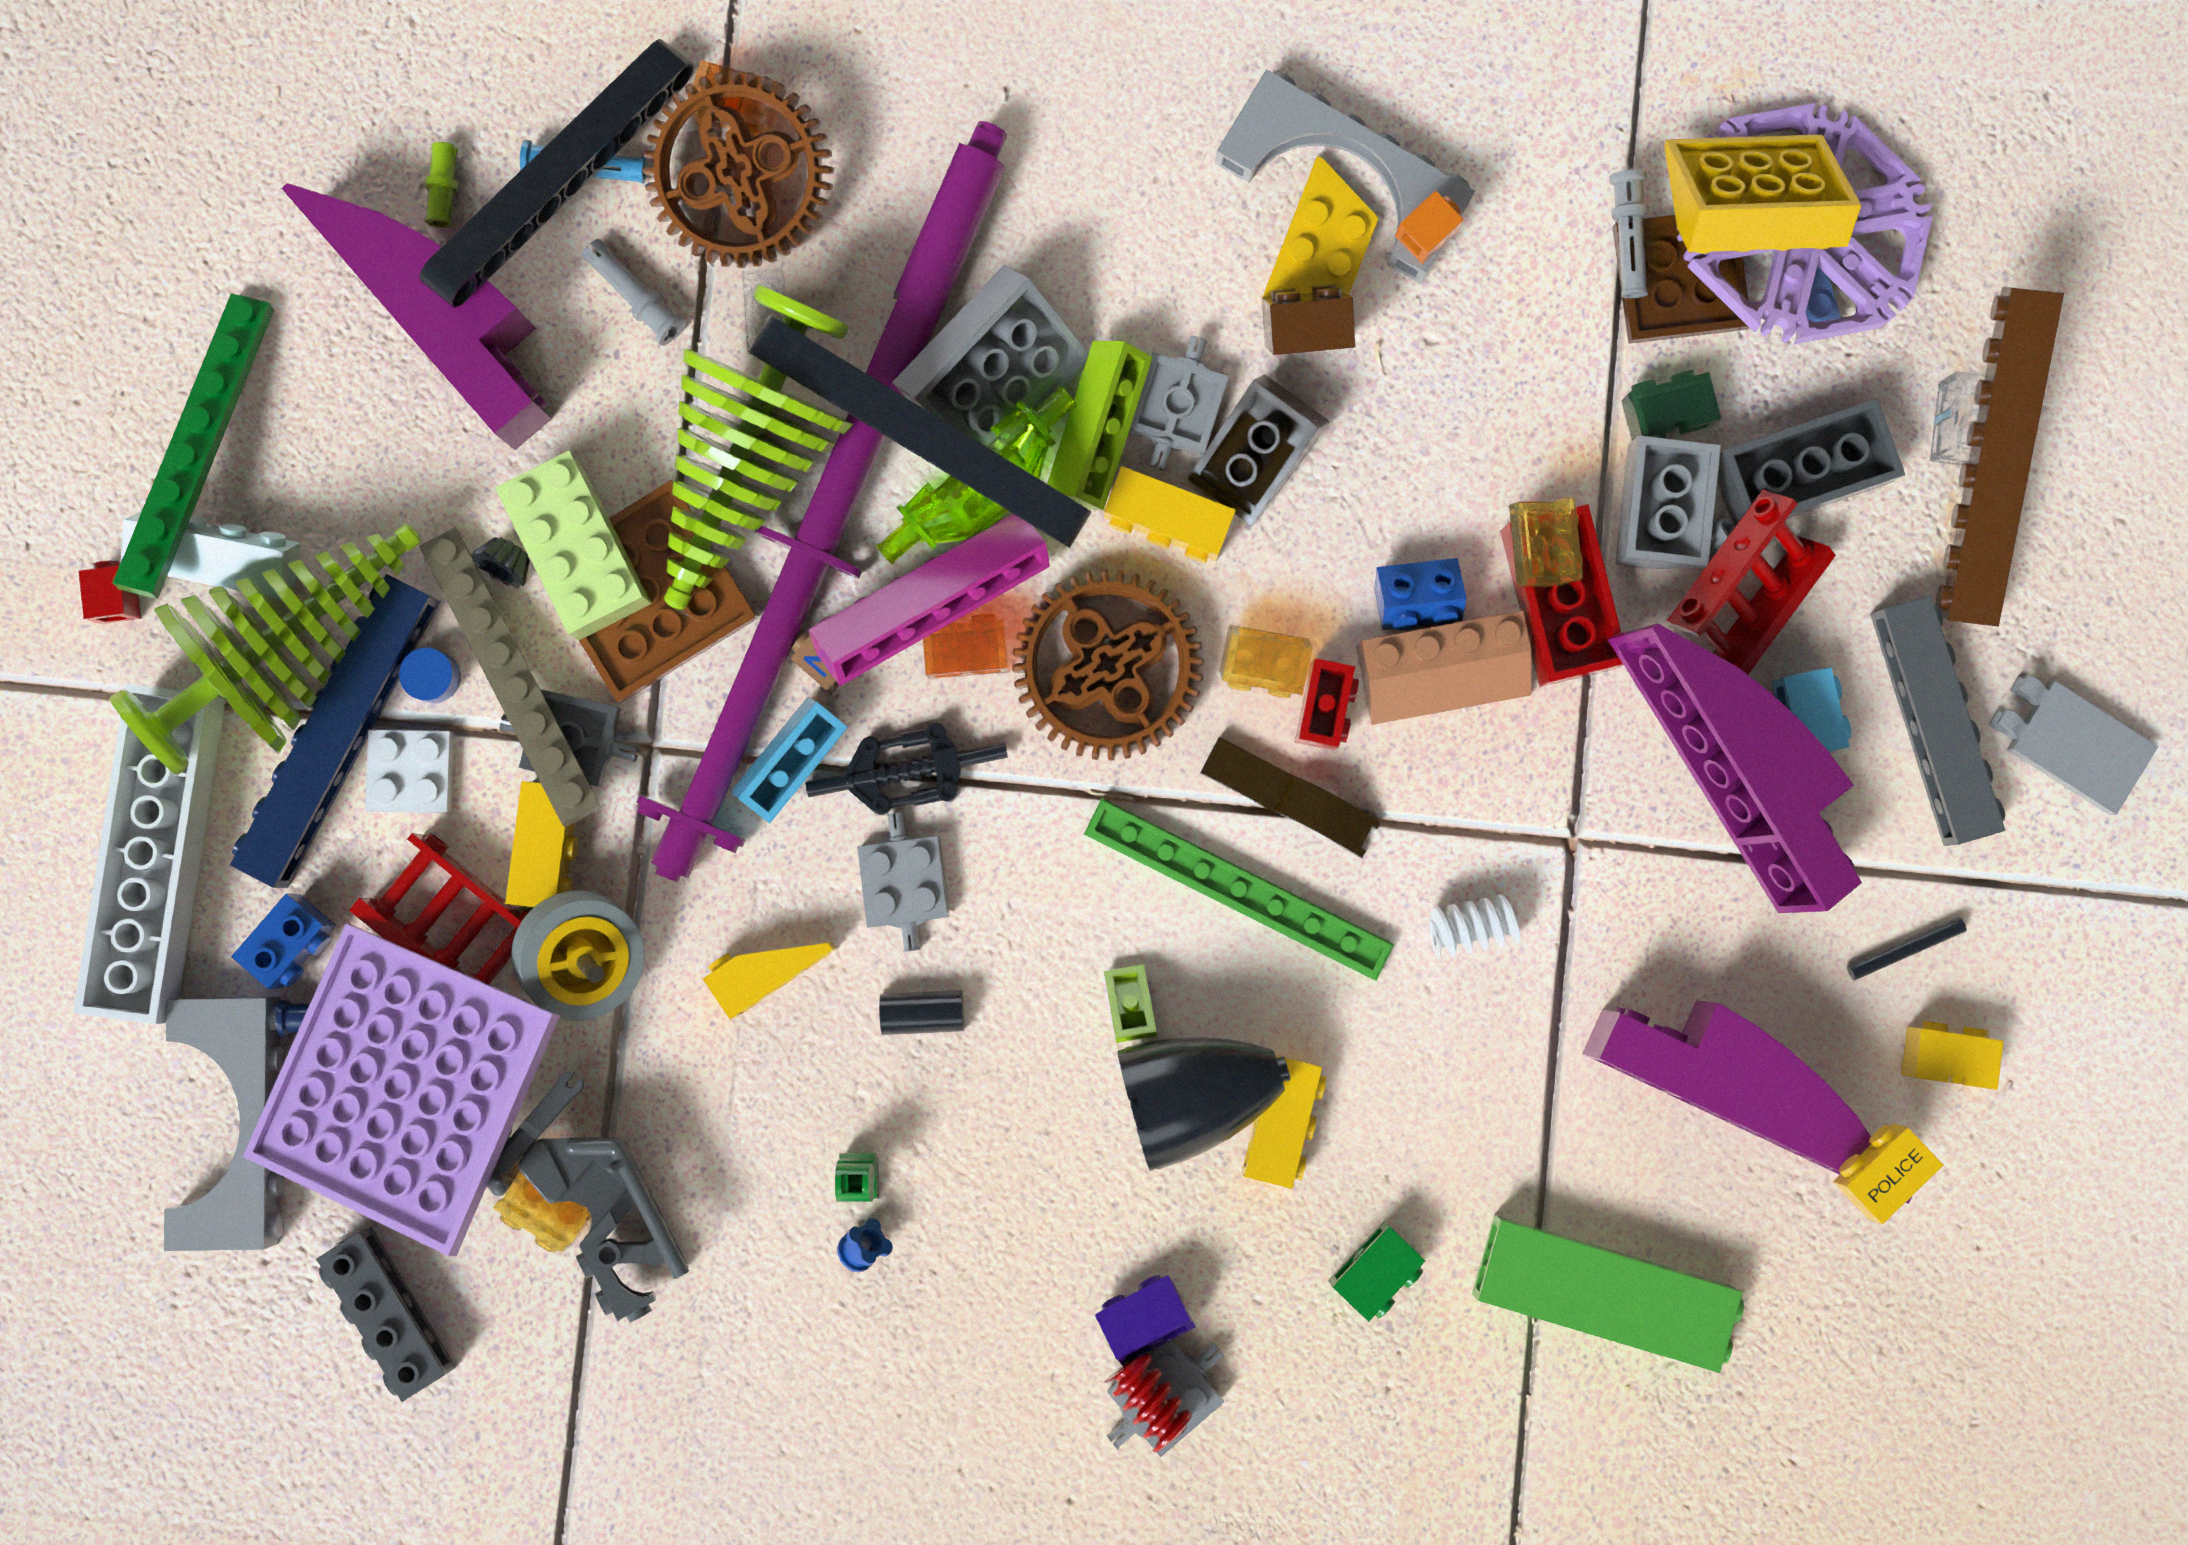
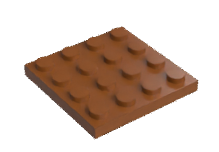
M672 480L609 518L652 604L579 640L612 696L619 704L758 619L726 566L714 568L709 564L702 563L700 570L712 576L713 579L705 588L694 585L691 592L692 597L687 608L682 610L675 609L665 602L666 592L669 586H672L675 579L674 576L667 573L668 558L675 559L680 563L685 559V555L668 546L669 532L691 539L694 535V532L684 529L671 521L673 506L692 512L685 501L672 494Z

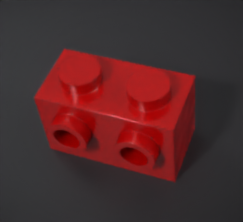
M1317 658L1310 663L1294 743L1335 751L1339 748L1340 742H1347L1351 719L1345 718L1348 702H1355L1359 679L1353 678L1355 666Z

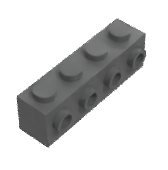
M372 1226L354 1234L316 1258L320 1265L318 1271L322 1281L328 1288L335 1290L342 1302L340 1303V1310L344 1318L350 1324H355L363 1337L361 1344L369 1358L378 1362L384 1372L383 1382L392 1395L398 1396L400 1401L403 1402L456 1368Z

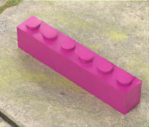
M1013 514L1008 518L1000 519L990 528L974 537L963 540L958 546L938 557L929 559L924 565L902 577L895 578L885 587L869 596L858 599L853 605L833 616L822 619L817 625L808 629L816 654L839 686H842L1049 568L1050 563L1046 542L1031 524Z

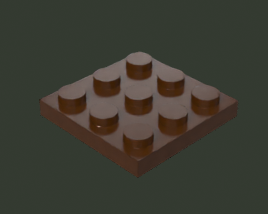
M1675 215L1651 217L1643 220L1646 288L1648 289V295L1640 298H1622L1628 344L1749 329L1687 267L1690 261L1684 260L1683 257L1687 248L1683 241H1678L1677 236L1680 233L1676 230ZM1615 222L1612 228L1622 292L1618 223ZM1629 223V228H1630V229L1633 228V224H1632V223ZM1630 241L1631 270L1635 271L1634 242ZM1743 256L1720 261L1718 265L1720 274L1749 301Z

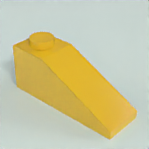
M831 942L736 955L733 958L727 953L708 966L711 973L702 979L729 1020L742 1015L830 955L837 948Z

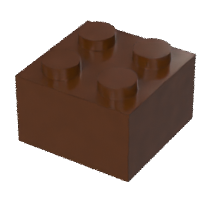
M1335 284L1312 286V293L1300 294L1295 288L1271 290V297L1262 298L1265 347L1273 355L1356 348L1353 297L1343 292L1341 288H1336Z

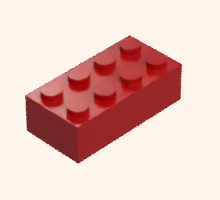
M1589 504L1508 523L1500 533L1520 611H1524L1531 655L1539 687L1594 675L1624 666L1608 641L1613 635L1622 632Z

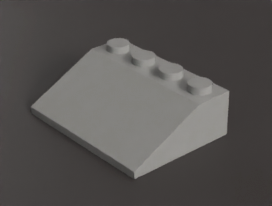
M1004 264L892 383L910 401L1002 456L1081 373L1089 353L1032 281Z

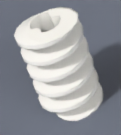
M1502 894L1494 898L1493 904L1488 898H1481L1478 901L1477 908L1471 901H1465L1461 911L1455 904H1449L1445 915L1438 907L1431 909L1429 934L1433 951L1438 960H1440L1442 947H1446L1451 957H1456L1457 944H1462L1467 954H1472L1473 941L1477 940L1484 951L1488 950L1489 938L1494 937L1500 948L1504 947L1505 935L1510 934L1516 945L1521 942L1519 924L1514 908Z

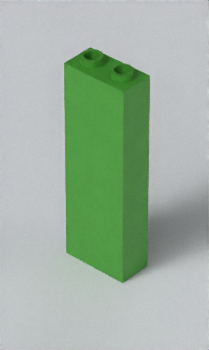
M1494 1215L1472 1291V1295L1480 1302L1717 1373L1721 1372L1723 1363L1727 1364L1730 1360L1733 1350V1341L1730 1339L1734 1323L1737 1324L1740 1321L1744 1310V1300L1741 1299L1743 1292L1731 1285Z

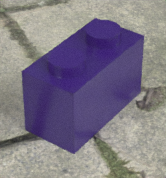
M1155 1275L1144 1280L1138 1285L1139 1291L1127 1297L1118 1295L1107 1300L1101 1306L1103 1310L1094 1314L1116 1360L1122 1366L1133 1358L1145 1355L1196 1328L1186 1305L1169 1275L1163 1278L1160 1275Z

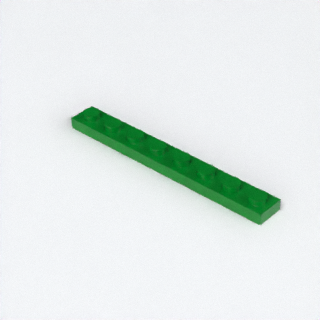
M234 293L230 294L112 582L118 589L155 599L159 598L274 312L269 302Z

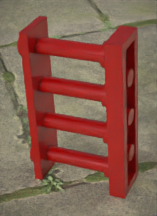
M1766 490L1761 491L1666 620L1669 625L1698 637L1703 634L1715 648L1713 654L1737 666L1747 675H1749L1836 556L1830 546L1800 536L1797 537L1785 522L1797 506L1796 501ZM1775 536L1787 552L1773 570L1761 553ZM1751 568L1763 585L1749 602L1737 586ZM1727 601L1739 617L1725 635L1713 621V618Z
M430 832L426 836L424 834L411 833L407 840L420 851L381 898L378 896L375 899L358 898L349 911L382 938L462 973L464 972L457 967L460 963L458 958L495 912H497L511 923L514 929L476 975L473 973L470 975L475 979L490 984L512 957V945L515 934L529 911L524 909L520 913L512 905L505 904V900L447 854L446 851L449 846L436 835ZM434 861L448 872L451 877L413 923L408 922L405 925L394 916L397 912L395 906L431 862ZM465 886L483 902L446 948H439L437 951L426 942L428 938L426 933Z

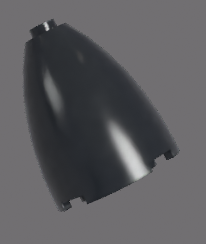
M1208 1037L1172 1038L1127 1046L1125 1049L1118 1050L1117 1052L1125 1089L1149 1171L1159 1170L1186 1161L1232 1138L1266 1112L1285 1091L1283 1082L1291 1080L1284 1056L1276 1058L1275 1052L1272 1049L1231 1039Z

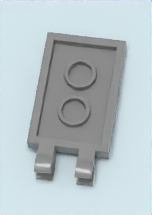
M2029 674L2024 679L2020 676L2017 677L2010 691L2034 705L2025 721L2015 712L2005 709L2003 713L1999 710L1996 711L1989 723L1992 728L2013 739L2007 750L2106 814L2117 815L2159 746L2056 680L2048 682L2045 687L2040 680Z

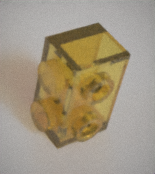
M1229 624L1219 670L1221 679L1224 682H1228V687L1240 691H1250L1253 686L1267 689L1268 694L1281 698H1290L1292 693L1303 695L1313 647L1309 638Z

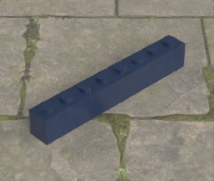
M388 574L383 579L390 589L384 598L380 596L374 587L371 589L369 601L375 610L368 618L359 616L354 623L360 629V634L354 642L350 640L345 649L346 653L339 664L335 659L333 660L330 667L332 675L327 685L315 694L317 698L310 706L313 711L306 724L300 725L295 731L291 740V745L293 746L286 761H281L275 768L271 778L274 783L269 793L257 802L252 812L254 820L248 832L242 834L233 847L232 854L235 856L230 866L272 888L287 889L366 743L368 730L374 728L397 685L401 663L409 653L416 649L441 602Z

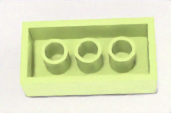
M569 450L495 487L568 635L581 640L652 604L581 461Z

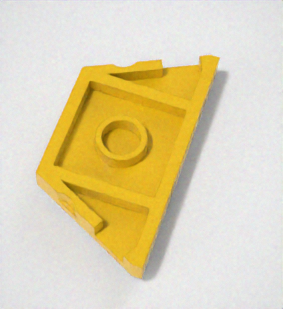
M1317 156L1262 298L1271 297V290L1295 288L1300 294L1312 293V286L1335 284L1336 288H1341L1343 292L1348 295L1350 294L1379 218L1322 157Z

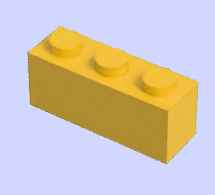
M1121 466L1104 509V518L1110 520L1109 526L1117 531L1131 534L1132 530H1136L1148 535L1146 540L1151 544L1165 549H1169L1170 544L1185 549L1184 555L1201 563H1207L1208 559L1217 561L1236 510Z
M521 781L505 904L535 907L551 896L573 891V879L568 878L570 861L574 862L576 860L578 852V838L573 837L575 823L567 827L561 824L541 783Z
M1275 1054L1276 1058L1282 1057V1055ZM1284 1056L1291 1080L1283 1082L1285 1088L1283 1094L1266 1112L1254 1121L1241 1173L1246 1178L1293 1189L1294 1181H1301L1304 1175L1307 1157L1301 1155L1305 1139L1312 1140L1317 1116L1311 1115L1314 1099H1322L1327 1076L1321 1075L1322 1067L1317 1064Z

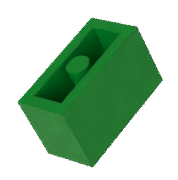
M1384 1221L1328 1282L1358 1313L1370 1322L1374 1316L1380 1319L1392 1308L1395 1303L1392 1297L1403 1285L1409 1288L1420 1278L1424 1271L1421 1266L1426 1261Z

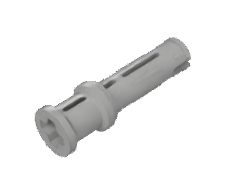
M1623 170L1609 176L1610 184L1614 185L1615 208L1611 210V217L1618 223L1622 298H1640L1648 295V289L1646 288L1643 220L1647 218L1649 207L1644 204L1643 182L1647 179V173L1644 170ZM1628 188L1631 190V201L1627 199ZM1629 223L1633 224L1632 229L1629 228ZM1630 241L1634 242L1635 271L1631 270Z
M596 239L590 243L601 255L600 257H597L586 246L582 253V258L588 261L632 306L631 312L633 317L639 322L644 321L654 331L656 341L660 345L669 344L682 333L687 320L682 315H676L663 302L664 297L659 291L648 290L608 249L601 239Z

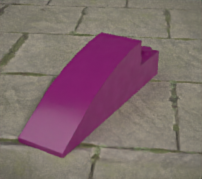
M289 183L281 188L495 435L516 450L552 420L543 410L548 405L547 401L521 376L520 370L506 356L507 353L537 328L489 281L485 282L463 305L453 308L419 280L423 266L441 248L440 245L380 212Z
M1659 623L1615 634L1608 639L1778 913L1829 911L1862 884L1854 870L1855 867L1852 860L1842 851L1833 836L1831 826L1820 815L1822 810L1854 785L1829 751L1801 720L1772 693L1740 668Z
M1696 1000L1682 1033L1668 1026L1662 1027L1654 1024L1652 1028L1647 1025L1650 1020L1649 1017L1629 1008L1624 1009L1617 1006L1615 1012L1602 1010L1582 1053L1591 1059L1838 1175L1841 1174L1839 1172L1840 1166L1848 1158L1855 1154L1860 1156L1871 1145L1869 1142L1871 1135L1856 1113L1818 1074L1791 1050L1761 1028L1717 1002ZM1912 1197L1906 1202L1907 1204L1910 1203Z

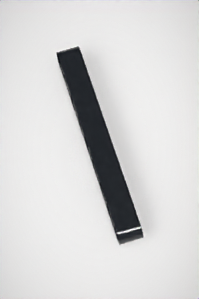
M662 39L654 41L425 263L419 275L420 282L453 308L463 305L672 99L675 93L683 89L694 72V64Z
M769 316L749 350L750 354L1069 548H1071L1092 513L1073 499L772 316Z

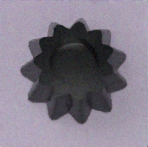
M494 537L474 550L472 560L478 563L479 568L487 572L491 578L500 580L506 586L512 585L517 589L526 584L530 559L528 554L512 541L505 540L502 537Z

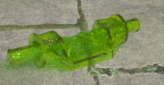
M1061 385L1034 410L1031 407L1028 409L1019 400L1015 404L1017 407L1015 411L990 428L996 437L986 447L1040 479L1048 447L1052 448L1056 445V442L1050 435L1052 431L1049 428L1071 409L1077 407L1073 398ZM1033 431L1035 436L1025 458H1023L1018 451L1030 432ZM949 476L938 488L934 489L928 482L905 506L900 503L896 508L904 516L901 518L903 523L875 546L893 565L896 563L895 561L919 541L921 543L926 542L934 550L938 547L936 543L959 541L974 537L988 529L1008 510ZM945 513L953 520L928 528L924 525V523Z

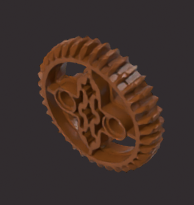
M731 71L729 84H727L723 73H715L713 87L708 78L701 77L699 78L700 92L694 85L687 84L685 91L689 98L686 100L680 94L675 93L672 99L678 107L674 110L664 105L661 109L663 114L668 117L666 123L658 119L653 121V125L660 129L661 133L659 137L651 134L647 136V141L656 144L655 152L644 151V157L654 160V166L644 167L643 173L654 176L655 182L647 183L645 189L650 192L657 191L658 196L652 198L649 203L651 207H664V210L657 216L659 222L673 221L667 227L666 232L668 235L674 236L682 231L678 239L679 246L686 247L694 241L691 247V254L694 256H700L706 249V262L714 263L720 253L721 266L730 267L733 257H735L737 267L746 268L749 255L752 265L760 267L763 261L762 253H764L768 262L774 263L777 261L775 248H778L779 252L784 256L790 255L791 249L787 241L790 240L794 245L801 247L804 242L798 232L802 230L808 235H812L815 232L814 228L807 223L808 219L811 218L816 221H822L823 215L814 209L816 204L821 206L829 205L828 199L819 197L820 190L829 191L833 189L832 183L822 181V174H833L834 168L822 165L821 159L832 157V151L829 149L819 150L818 145L825 143L828 137L825 133L813 135L812 132L821 125L820 120L812 118L805 121L804 119L812 110L811 107L804 104L795 109L800 96L792 92L784 99L787 87L782 83H778L771 91V78L763 76L757 86L756 74L747 72L742 84L740 73ZM742 97L766 103L780 112L791 123L798 133L799 139L795 141L788 134L776 130L752 137L742 114L734 108L721 106L719 102L721 99ZM707 106L699 126L700 140L706 155L691 161L683 167L678 175L677 187L673 189L670 180V158L675 139L685 122L696 111ZM720 123L729 125L731 130L725 133L726 140L717 137L716 133L722 130ZM774 145H780L784 150V160L777 167L770 166L767 159L768 151ZM743 146L753 149L752 156L745 153ZM805 152L808 178L803 200L790 221L779 231L770 235L769 230L776 221L778 213L771 185L792 176L799 166L800 154ZM735 162L744 164L746 167L745 170L740 172L742 179L733 177L731 174L736 169ZM700 174H705L710 184L709 190L703 196H698L693 186L694 180ZM725 185L732 188L733 194L724 192ZM683 200L691 208L699 210L711 209L725 204L734 225L742 232L755 234L757 240L748 243H732L714 238L696 227L683 213L678 202ZM750 201L759 203L761 209L755 212L757 219L746 214V210L751 208Z
M1103 569L1101 570V582L1094 583L1093 574L1091 571L1085 572L1086 585L1080 586L1076 576L1069 578L1072 590L1066 592L1061 583L1056 584L1055 589L1060 597L1054 600L1049 593H1044L1042 599L1048 605L1047 609L1044 610L1036 604L1031 607L1032 612L1039 617L1037 622L1030 618H1024L1023 625L1032 630L1031 634L1019 632L1016 638L1021 643L1027 644L1026 649H1013V655L1017 658H1024L1025 663L1012 665V670L1018 674L1025 673L1026 677L1014 681V686L1016 689L1028 687L1029 692L1022 694L1018 698L1020 704H1026L1033 701L1035 705L1026 711V716L1033 718L1039 713L1043 718L1037 722L1035 727L1038 731H1041L1050 725L1053 728L1047 736L1050 742L1056 740L1059 734L1065 736L1061 744V749L1067 751L1072 741L1079 743L1076 748V756L1079 757L1083 756L1085 746L1093 747L1092 760L1099 759L1100 748L1108 749L1107 757L1109 761L1115 760V748H1122L1124 758L1130 759L1131 750L1129 746L1134 744L1137 745L1139 753L1143 755L1147 752L1144 740L1148 738L1156 748L1159 747L1161 740L1156 733L1161 730L1165 736L1171 738L1174 735V731L1168 723L1171 720L1179 726L1185 723V719L1177 711L1180 708L1185 712H1192L1194 706L1184 700L1185 696L1198 698L1200 691L1189 686V683L1202 682L1203 674L1191 672L1192 667H1200L1204 664L1203 658L1191 657V652L1201 650L1202 643L1198 641L1189 643L1187 639L1197 634L1198 630L1196 626H1190L1186 629L1182 627V624L1190 619V614L1184 612L1176 617L1173 612L1179 608L1180 601L1175 599L1168 606L1163 603L1169 593L1166 588H1163L1157 597L1151 594L1155 586V581L1149 580L1146 583L1145 589H1141L1138 587L1140 575L1135 573L1132 576L1131 585L1123 583L1125 576L1123 570H1118L1116 582H1108V570ZM1101 595H1116L1130 598L1150 608L1163 620V624L1158 625L1150 620L1138 619L1116 631L1108 618L1100 610L1093 607H1078L1077 602ZM1062 611H1067L1068 615L1063 623L1062 636L1073 658L1053 672L1049 685L1050 694L1045 696L1041 690L1037 673L1039 647L1050 624ZM1083 621H1090L1097 626V636L1092 640L1083 641L1075 634L1076 626ZM1140 635L1143 639L1154 637L1149 645L1150 652L1145 653L1142 648L1131 651L1136 642L1135 636ZM1172 635L1179 658L1177 684L1166 707L1154 720H1150L1148 715L1154 705V694L1143 672L1156 665L1163 658L1167 645L1166 636ZM1105 638H1108V640L1113 644H1117L1123 641L1124 639H1128L1127 641L1123 642L1114 649L1111 647V645L1101 646ZM1094 651L1091 656V663L1079 671H1075L1084 664L1083 652ZM1106 656L1109 661L1119 658V661L1115 664L1116 673L1110 674L1107 670L1097 672V669L1101 666L1100 658ZM1140 659L1141 661L1132 668L1133 679L1126 678L1121 680L1125 674V667ZM1071 677L1075 682L1085 680L1080 686L1081 694L1079 696H1075L1073 692H1068L1067 694L1062 692L1067 687V678ZM1104 681L1105 685L1116 684L1111 693L1104 687H1098L1088 692V690ZM1127 689L1137 691L1141 697L1140 706L1133 710L1122 708L1118 702V696L1122 691ZM1101 700L1115 720L1124 724L1137 723L1139 729L1130 733L1113 736L1090 734L1065 722L1054 712L1053 706L1058 705L1068 711H1079Z

